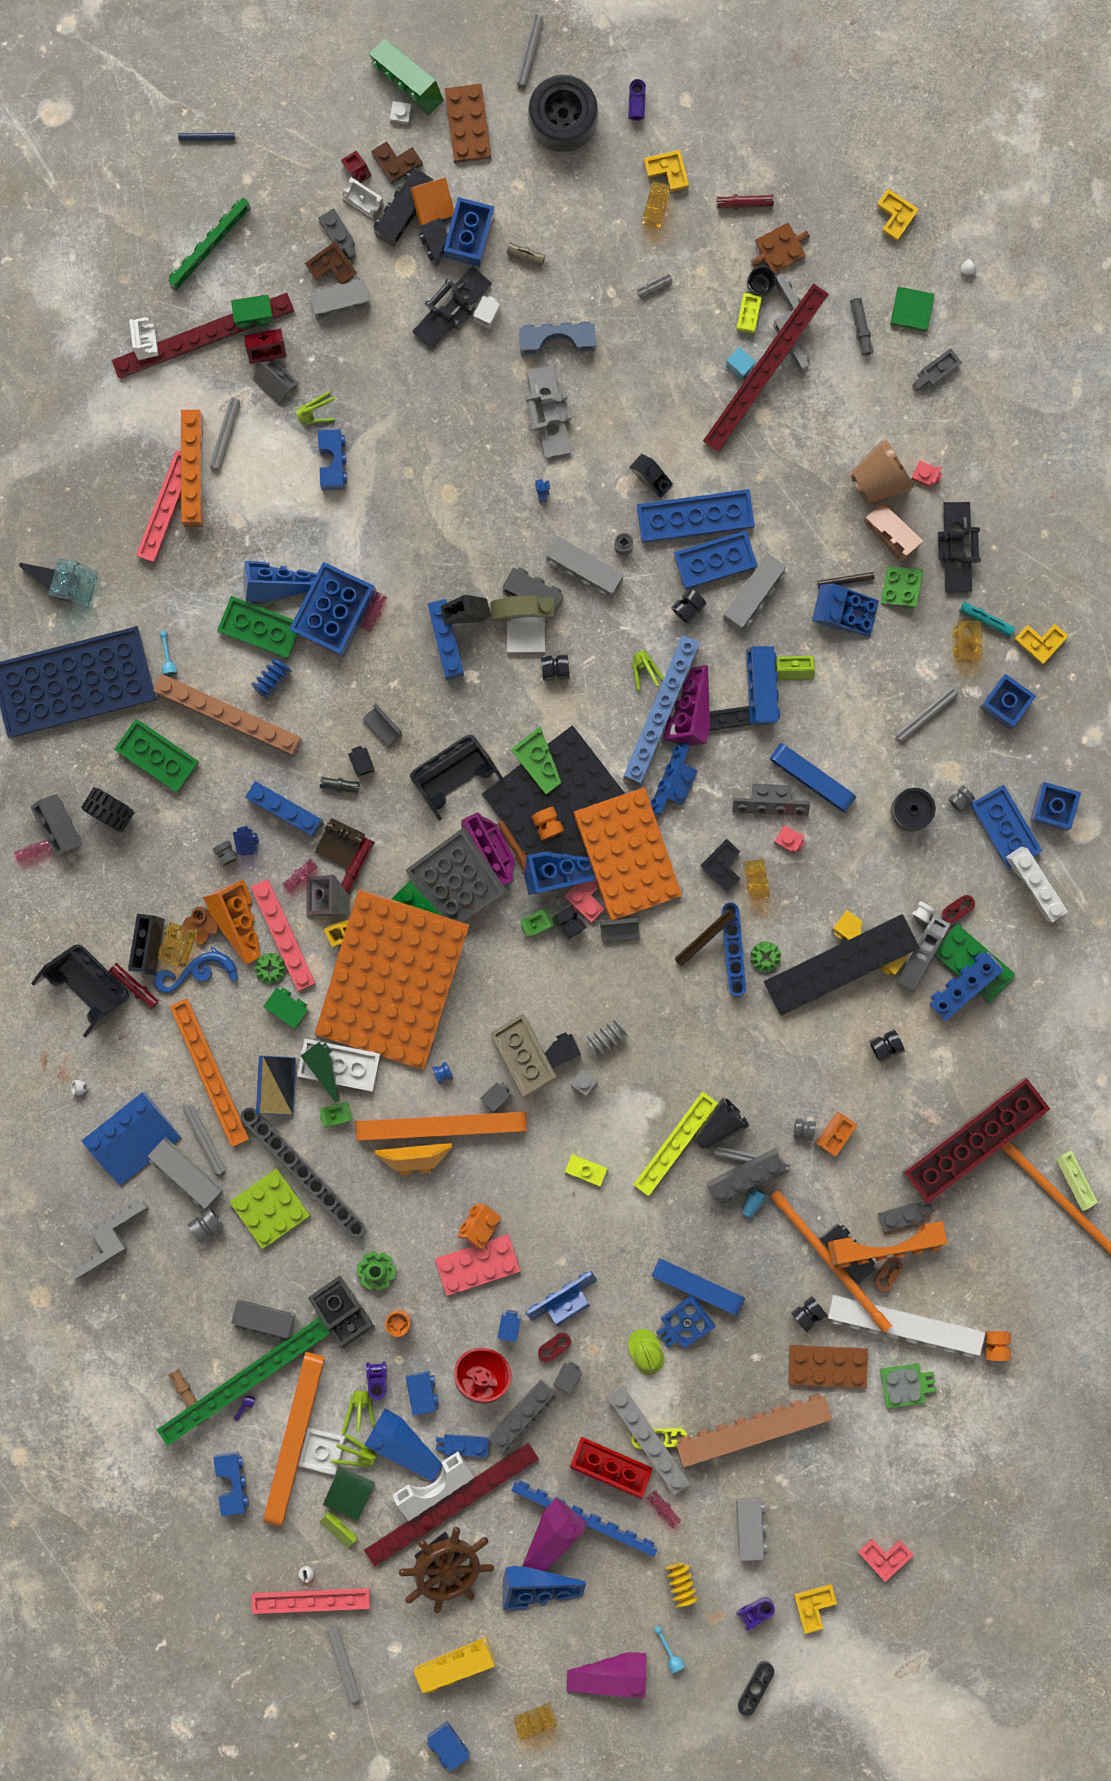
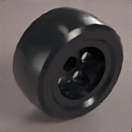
M555 75L545 79L535 88L529 100L527 114L531 131L540 144L553 151L569 152L582 147L592 137L597 127L599 111L597 99L587 83L571 75ZM561 98L563 103L557 104L556 99ZM575 102L577 105L576 107H570L569 104ZM546 109H553V113L548 114ZM575 115L580 116L577 120H574L573 117Z

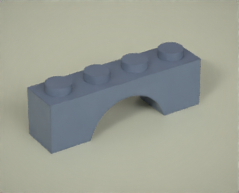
M588 321L572 325V323L566 322L558 326L543 324L541 327L524 325L523 328H519L521 355L540 354L544 344L552 339L569 341L577 352L596 351L595 323L591 324Z

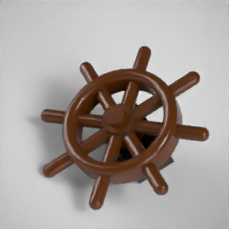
M454 1527L451 1537L445 1531L430 1544L420 1540L418 1545L422 1550L414 1555L417 1560L414 1568H402L399 1570L401 1577L413 1576L417 1589L405 1598L406 1603L410 1604L423 1595L435 1601L434 1612L440 1613L443 1601L455 1599L462 1594L469 1600H473L475 1594L470 1588L475 1583L479 1573L494 1571V1565L480 1564L476 1552L488 1544V1538L483 1537L471 1546L466 1541L459 1539L460 1528ZM469 1559V1565H461ZM465 1573L461 1579L457 1576L458 1574ZM428 1575L430 1579L424 1582V1576ZM440 1581L439 1588L432 1587ZM448 1582H449V1583H450V1582H453V1583H454V1584H452V1585H450V1586H447Z

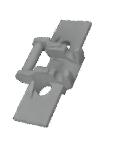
M553 366L528 370L527 374L532 395H528L524 399L528 404L531 431L540 432L545 459L570 454L571 449L565 423L570 422L572 416L567 408V393L563 392L562 395H559ZM543 389H547L551 395L543 396L540 392ZM538 402L542 404L545 422L540 424L535 405ZM552 425L556 426L559 430L555 435H550L547 431Z

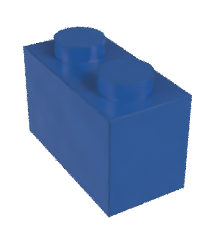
M507 1310L506 1313L502 1312L497 1339L517 1342L521 1315H518V1311Z
M430 1370L406 1375L412 1415L435 1412L436 1406H439L438 1395L433 1392V1387L436 1386L434 1375H430Z
M448 1721L428 1734L427 1745L432 1752H437L440 1756L439 1762L445 1769L448 1768L450 1772L470 1758V1751Z

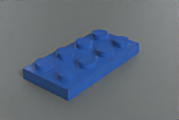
M746 530L674 552L685 589L758 567Z
M1005 785L970 803L1008 870L1012 867L1005 857L1018 848H1028L1032 856L1042 851Z

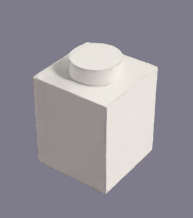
M483 296L473 315L474 322L491 329L501 310L499 301L491 296L488 298Z

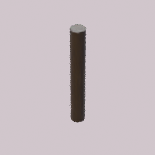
M874 572L819 580L817 581V586L820 588V585L831 583L842 585L873 580L875 577Z

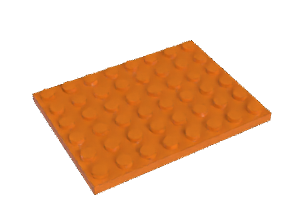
M359 889L314 1034L364 1051L379 1053L382 1057L424 1070L470 925Z

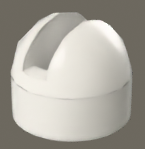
M967 259L961 265V272L965 276L973 275L977 271L975 264L970 259Z
M72 1081V1095L79 1096L86 1092V1089H83L86 1086L84 1081Z
M303 1566L299 1570L298 1577L300 1581L308 1583L313 1579L314 1570L310 1566ZM304 1570L307 1571L308 1580L304 1578Z

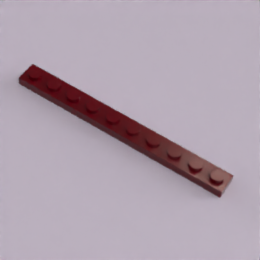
M814 283L706 435L703 440L704 443L720 452L828 298L829 293Z
M287 292L270 299L273 320L295 312ZM232 313L157 342L158 356L138 360L133 351L111 361L118 378L121 379L248 329L236 328ZM252 325V326H251L250 328H248V329H251V328L256 327V326H258V325Z
M527 1442L475 1476L467 1484L453 1491L452 1494L438 1501L434 1506L420 1513L419 1516L406 1521L364 1549L365 1553L374 1567L539 1460V1457L530 1443Z

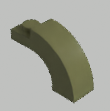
M513 596L490 602L491 621H510L527 617H554V598Z

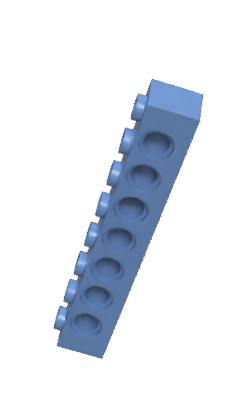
M683 635L681 636L623 779L641 786L700 642Z

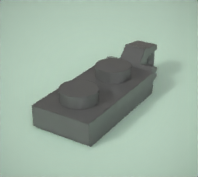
M333 208L318 217L332 243L336 242L342 252L345 251L350 260L355 258L356 252L352 247L355 245L354 240L335 209Z
M950 348L917 374L919 379L914 382L912 387L916 392L924 386L927 389L930 386L932 387L962 364L961 360Z
M914 1202L879 1212L878 1216L883 1232L921 1222V1220L925 1219V1214L932 1213L934 1210L932 1204L921 1206V1202Z

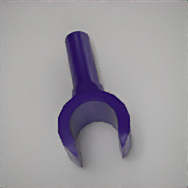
M245 1396L240 1409L234 1416L235 1420L240 1418L246 1407L252 1409L255 1402L254 1397Z

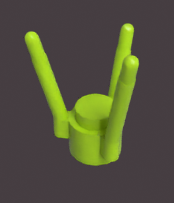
M330 391L295 409L300 423L305 422L308 426L315 423L335 421L334 418L311 419L314 417L313 410L336 400L335 397L315 404L330 395Z
M643 650L632 656L634 661L631 664L634 669L637 690H641L638 667L640 670L647 669L655 686L658 687L659 683L651 667L662 682L664 677L652 661L651 656H648L647 651Z
M354 1391L353 1395H350V1404L342 1429L343 1435L346 1433L353 1406L358 1407L357 1432H360L362 1407H366V1404L368 1405L371 1426H375L372 1398L369 1396L368 1391Z
M345 1434L344 1436L362 1449L357 1451L337 1444L336 1447L357 1455L359 1462L331 1459L330 1462L365 1468V1466L372 1467L376 1458V1452L371 1451L363 1443Z

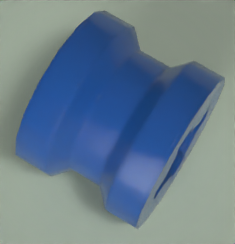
M443 1062L439 1067H432L439 1085L443 1084L447 1079H453L447 1062Z

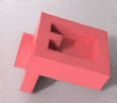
M919 460L911 479L932 488L935 483H939L943 473H940L942 467L938 465L936 468Z
M784 825L774 842L794 854L796 850L801 851L803 848L805 835H800Z

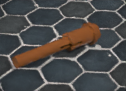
M501 821L497 825L514 851L515 859L524 871L523 875H525L526 852H522L505 823Z

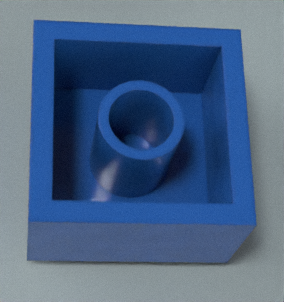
M1004 674L979 708L1011 730L1035 699L1036 695L1007 674Z
M1047 782L1041 783L1030 821L1063 831L1070 830L1081 792Z

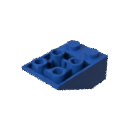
M833 583L823 584L819 588L812 622L871 637L879 600Z

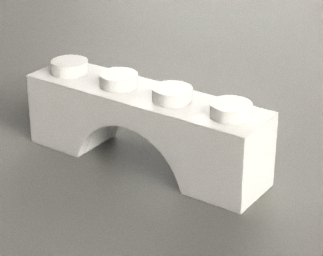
M1020 847L1005 857L1014 872L1031 891L1036 901V906L1046 921L1053 923L1068 912L1028 848Z
M456 1452L442 1462L441 1475L434 1483L425 1487H415L408 1484L394 1493L393 1497L397 1507L407 1520L410 1521L429 1507L434 1506L444 1497L452 1494L459 1487L467 1484L474 1476L466 1461L459 1452Z

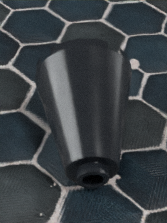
M723 1097L696 1133L697 1139L695 1141L702 1149H710L749 1127V1123L745 1117L741 1119V1111L729 1099Z

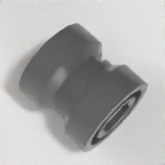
M628 533L617 535L614 548L619 555H628L632 551L634 543L632 536Z
M963 785L956 794H952L948 798L949 802L959 812L966 808L967 803H971L975 799L974 795Z
M225 841L213 848L215 855L219 857L221 866L228 865L238 859L236 852H233L231 849L230 841Z
M797 1118L793 1137H805L806 1140L813 1141L816 1122H804L802 1119Z

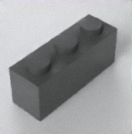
M520 567L518 569L512 568L502 586V590L511 596L554 598V614L563 599L562 591L553 585L551 587L545 585V581L539 577H530L528 572Z
M57 794L40 799L30 807L55 858L75 852L83 845L79 834H77L72 824L71 818L64 809L63 802Z
M239 1299L235 1306L231 1324H234L236 1329L246 1331L247 1328L254 1330L255 1334L265 1336V1333L273 1335L272 1338L284 1341V1338H289L295 1314Z

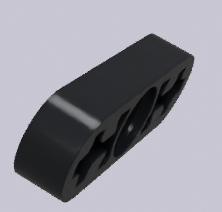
M769 1661L758 1663L737 1702L738 1710L744 1716L754 1713L774 1676V1668ZM766 1666H768V1670L770 1671V1673L764 1674L763 1680L766 1682L763 1683L760 1679L755 1677L758 1676L760 1678L762 1675L761 1668H766ZM753 1683L761 1685L759 1693L751 1692L750 1687ZM748 1693L751 1697L756 1698V1700L751 1699L749 1703L751 1708L743 1710L742 1703H747L749 1696H746V1694Z

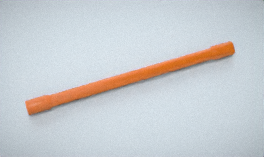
M1010 1141L1003 1145L1001 1149L1111 1255V1242Z
M779 1190L775 1191L770 1196L772 1201L785 1213L868 1312L876 1325L885 1333L893 1325L875 1307L843 1268H839V1265L832 1266L830 1252L791 1207Z

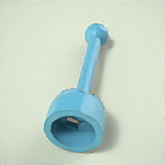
M161 631L160 637L163 641L166 662L162 665V674L168 677L174 676L178 672L176 665L170 662L166 641L167 632Z
M660 1626L655 1627L654 1631L659 1635L670 1657L668 1667L673 1674L685 1667L683 1660L673 1656L662 1634V1628Z

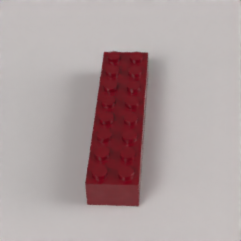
M1022 1078L901 1172L924 1203H929L1050 1110V1107L1027 1078Z

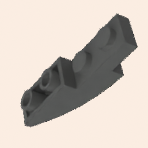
M933 915L918 942L920 949L912 953L897 984L912 992L916 990L950 927V923Z

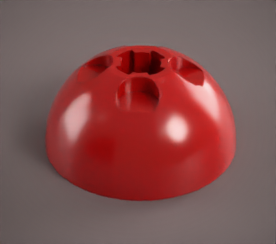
M474 1348L468 1350L459 1357L455 1364V1385L460 1394L473 1403L489 1404L495 1402L507 1392L511 1384L512 1374L508 1362L501 1354L492 1349Z

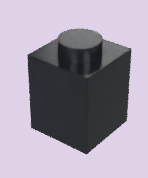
M358 746L351 749L352 752L348 755L357 777L375 771L366 747Z

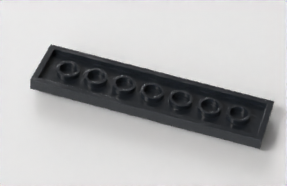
M902 913L765 980L764 984L780 1016L908 955L920 949Z

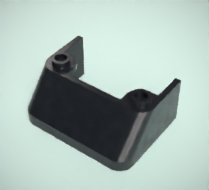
M467 735L410 773V778L439 821L442 818L437 810L445 805L447 800L445 794L474 775H477L479 778H488L495 773L500 781L503 780L491 757L474 735Z
M73 945L45 964L31 983L35 986L45 978L55 986H61L66 983L91 1008L87 1013V1019L91 1025L83 1034L85 1038L100 1028L129 998L127 989L81 945Z

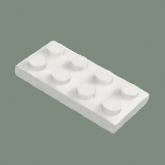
M304 1039L301 1055L320 1041ZM326 1043L332 1050L330 1055L333 1058L337 1085L373 1092L380 1054ZM301 1057L297 1077L319 1081Z

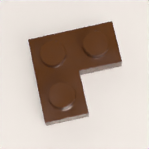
M386 141L371 151L391 184L406 176L409 171L412 172L414 168H419L423 165L422 160L413 147L396 156Z
M336 242L330 244L305 263L316 280L330 269H332L341 284H344L358 274Z

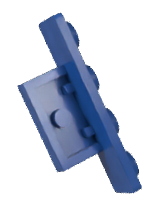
M678 743L673 749L671 760L667 764L664 776L658 784L657 792L650 802L654 814L661 815L667 799L679 805L684 804L698 771L683 763L690 748V745L686 743Z
M592 1271L581 1274L574 1282L565 1284L560 1291L551 1293L541 1303L532 1305L526 1311L527 1316L533 1321L544 1313L549 1312L558 1327L590 1306L581 1290L597 1280Z

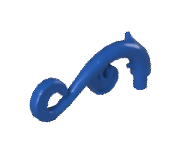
M211 947L212 952L203 953L194 958L172 986L166 987L163 984L165 977H171L172 979L176 977L169 970L159 971L155 976L154 983L156 988L162 993H170L176 990L191 972L197 981H206L211 977V969L207 965H203V971H200L198 967L208 961L220 963L219 968L225 969L232 982L238 980L235 971L237 968L229 956Z

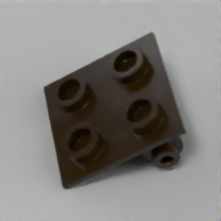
M331 818L326 824V830L315 853L349 868L366 834Z

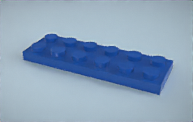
M749 489L637 504L642 543L755 527Z

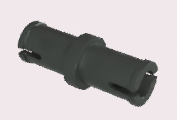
M321 777L320 782L324 783L320 784V789L336 790L337 793L342 791L359 793V788L352 787H360V782L347 781L340 777L338 779Z

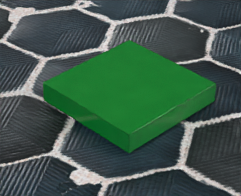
M898 286L890 324L927 332L935 294Z

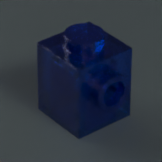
M248 826L237 828V832H233L237 855L240 857L258 853L256 845L259 844L258 833H254L253 829H248Z

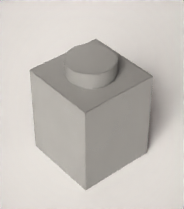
M581 1069L571 1083V1086L587 1096L597 1082V1079Z

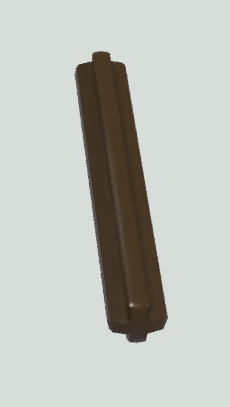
M731 910L723 913L677 955L675 961L680 966H683L736 917Z

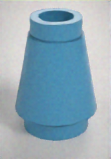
M753 1187L748 1193L742 1213L752 1218L766 1201L765 1197L767 1195Z

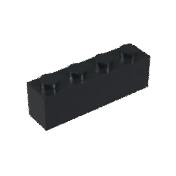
M414 168L412 172L409 171L404 178L405 183L403 186L398 187L395 191V198L392 203L389 202L386 205L382 218L376 220L373 226L375 236L395 247L417 213L410 188L434 181V179L417 168Z

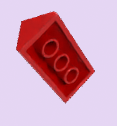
M582 1436L569 1464V1468L641 1500L653 1469L646 1464Z

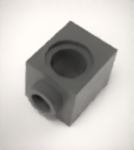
M496 1082L480 1099L494 1112L510 1097L508 1094L510 1089L503 1082L501 1084Z
M571 1361L569 1364L564 1362L553 1385L571 1394L582 1374V1371L579 1370L580 1366Z

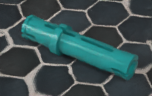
M966 601L960 607L959 612L974 619V622H980L1009 638L1015 630V626L984 612V609L981 607L978 609Z

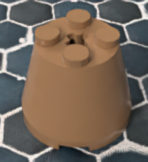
M887 439L879 442L848 473L853 482L857 481L855 486L859 493H865L862 495V498L867 506L871 503L909 492L915 487Z

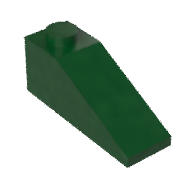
M318 1042L303 1053L301 1057L334 1102H338L340 1100L333 1058L330 1055L332 1050L326 1043Z

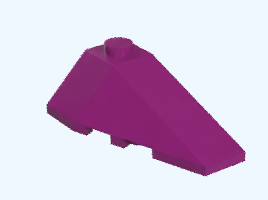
M703 665L691 668L682 687L684 692L680 701L677 700L674 705L677 708L673 716L668 718L664 734L665 741L686 743L690 746L707 744L710 730L708 666Z
M556 1497L542 1514L522 1566L545 1571L584 1532L586 1521Z
M625 1652L592 1664L589 1663L567 1670L566 1691L646 1698V1653Z

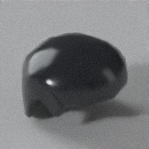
M766 266L754 268L746 281L748 290L753 295L762 297L772 292L777 282L774 271Z

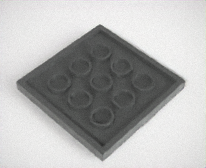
M465 828L457 831L406 869L416 887L442 916L463 923L507 892Z

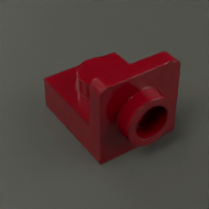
M357 151L341 160L342 165L350 176L359 183L372 176L367 164Z

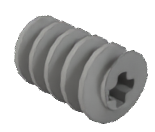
M613 1019L614 1026L609 1022L606 1024L607 1030L600 1027L601 1034L594 1031V1038L590 1035L587 1036L588 1042L586 1043L596 1058H598L597 1051L604 1054V1047L611 1050L610 1043L617 1046V1039L623 1042V1035L625 1034L628 1037L617 1019Z

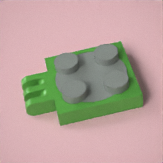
M919 1363L880 1368L886 1408L925 1403L924 1393L937 1391L934 1386L928 1387V1384L936 1383L935 1379L927 1380L928 1376H934V1371L921 1373Z

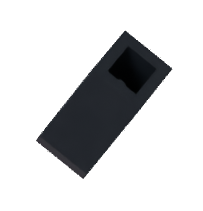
M441 217L420 226L421 233L418 234L422 244H426L428 247L426 253L430 262L434 261L436 266L440 264L443 257V250L448 235Z
M642 453L629 467L637 478L659 497H662L673 485L656 461Z

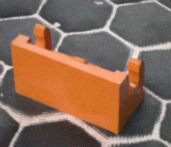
M836 1112L815 1144L836 1157L858 1125L843 1114Z

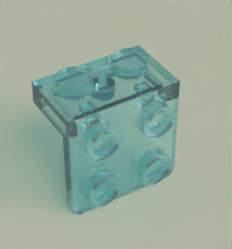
M58 558L48 595L68 599L81 607L88 608L98 574L77 561Z

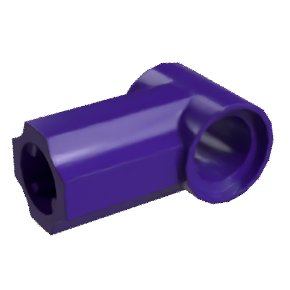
M634 79L629 86L628 119L634 121L645 119L646 84L641 79ZM639 87L642 89V92L635 93L633 89Z

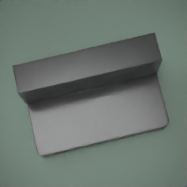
M275 359L263 362L253 377V380L278 404L282 403L287 393L296 389L299 385V382Z
M375 704L373 706L374 709L363 720L390 747L403 735L402 731Z
M639 918L600 922L602 942L640 939Z

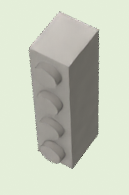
M559 536L546 555L548 564L554 568L560 567L564 569V573L572 578L578 577L581 579V583L587 587L593 586L597 588V592L604 597L608 595L612 597L624 576L621 572Z
M767 553L724 613L723 618L739 630H742L744 627L748 628L754 620L752 618L754 612L759 613L764 606L762 602L766 596L770 597L776 589L773 587L777 581L781 582L785 577L786 572L784 570L786 565Z
M166 1137L147 1156L150 1158L149 1162L155 1168H161L164 1171L163 1175L171 1182L174 1180L179 1185L178 1189L184 1194L188 1193L193 1198L194 1204L200 1208L201 1206L206 1208L223 1189Z

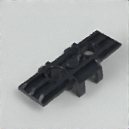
M473 266L456 284L447 278L440 290L429 301L427 300L424 303L430 312L414 328L412 333L431 350L452 328L458 330L476 310L473 304L492 285ZM451 289L453 298L445 307L441 306L437 309L435 305ZM468 290L470 296L465 299V297L459 294L460 291ZM437 317H442L445 320L442 326L434 324V320Z
M943 502L944 531L938 532V560L944 561L945 592H972V563L981 562L979 557L980 528L971 527L970 502ZM960 524L962 531H952V525ZM971 534V557H966L963 541L965 535ZM960 561L963 564V569L956 571L953 568V562Z

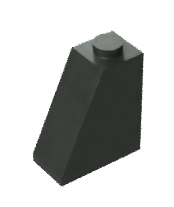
M462 595L441 606L444 624L476 623L491 617L487 598Z

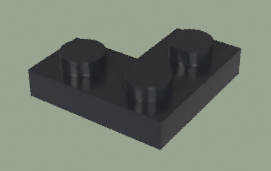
M726 838L700 867L728 893L741 878L727 866L740 851Z

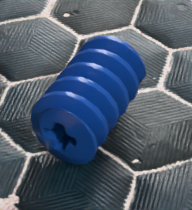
M271 659L273 666L266 665L268 672L262 670L263 678L256 677L258 684L251 683L254 690L266 700H268L266 695H274L271 689L278 690L276 683L283 684L281 677L288 678L286 671L293 672L280 660Z

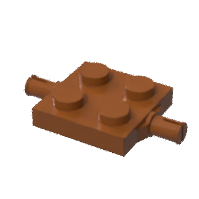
M786 223L754 241L759 249V256L750 260L753 267L764 262L765 265L776 273L806 256L801 247V242L810 238L807 230L796 235L790 224Z

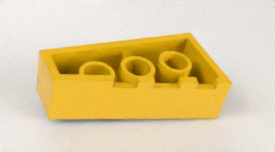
M486 1636L414 1667L413 1672L422 1694L425 1692L431 1694L439 1690V1687L452 1685L460 1679L471 1677L476 1673L495 1667L496 1658Z

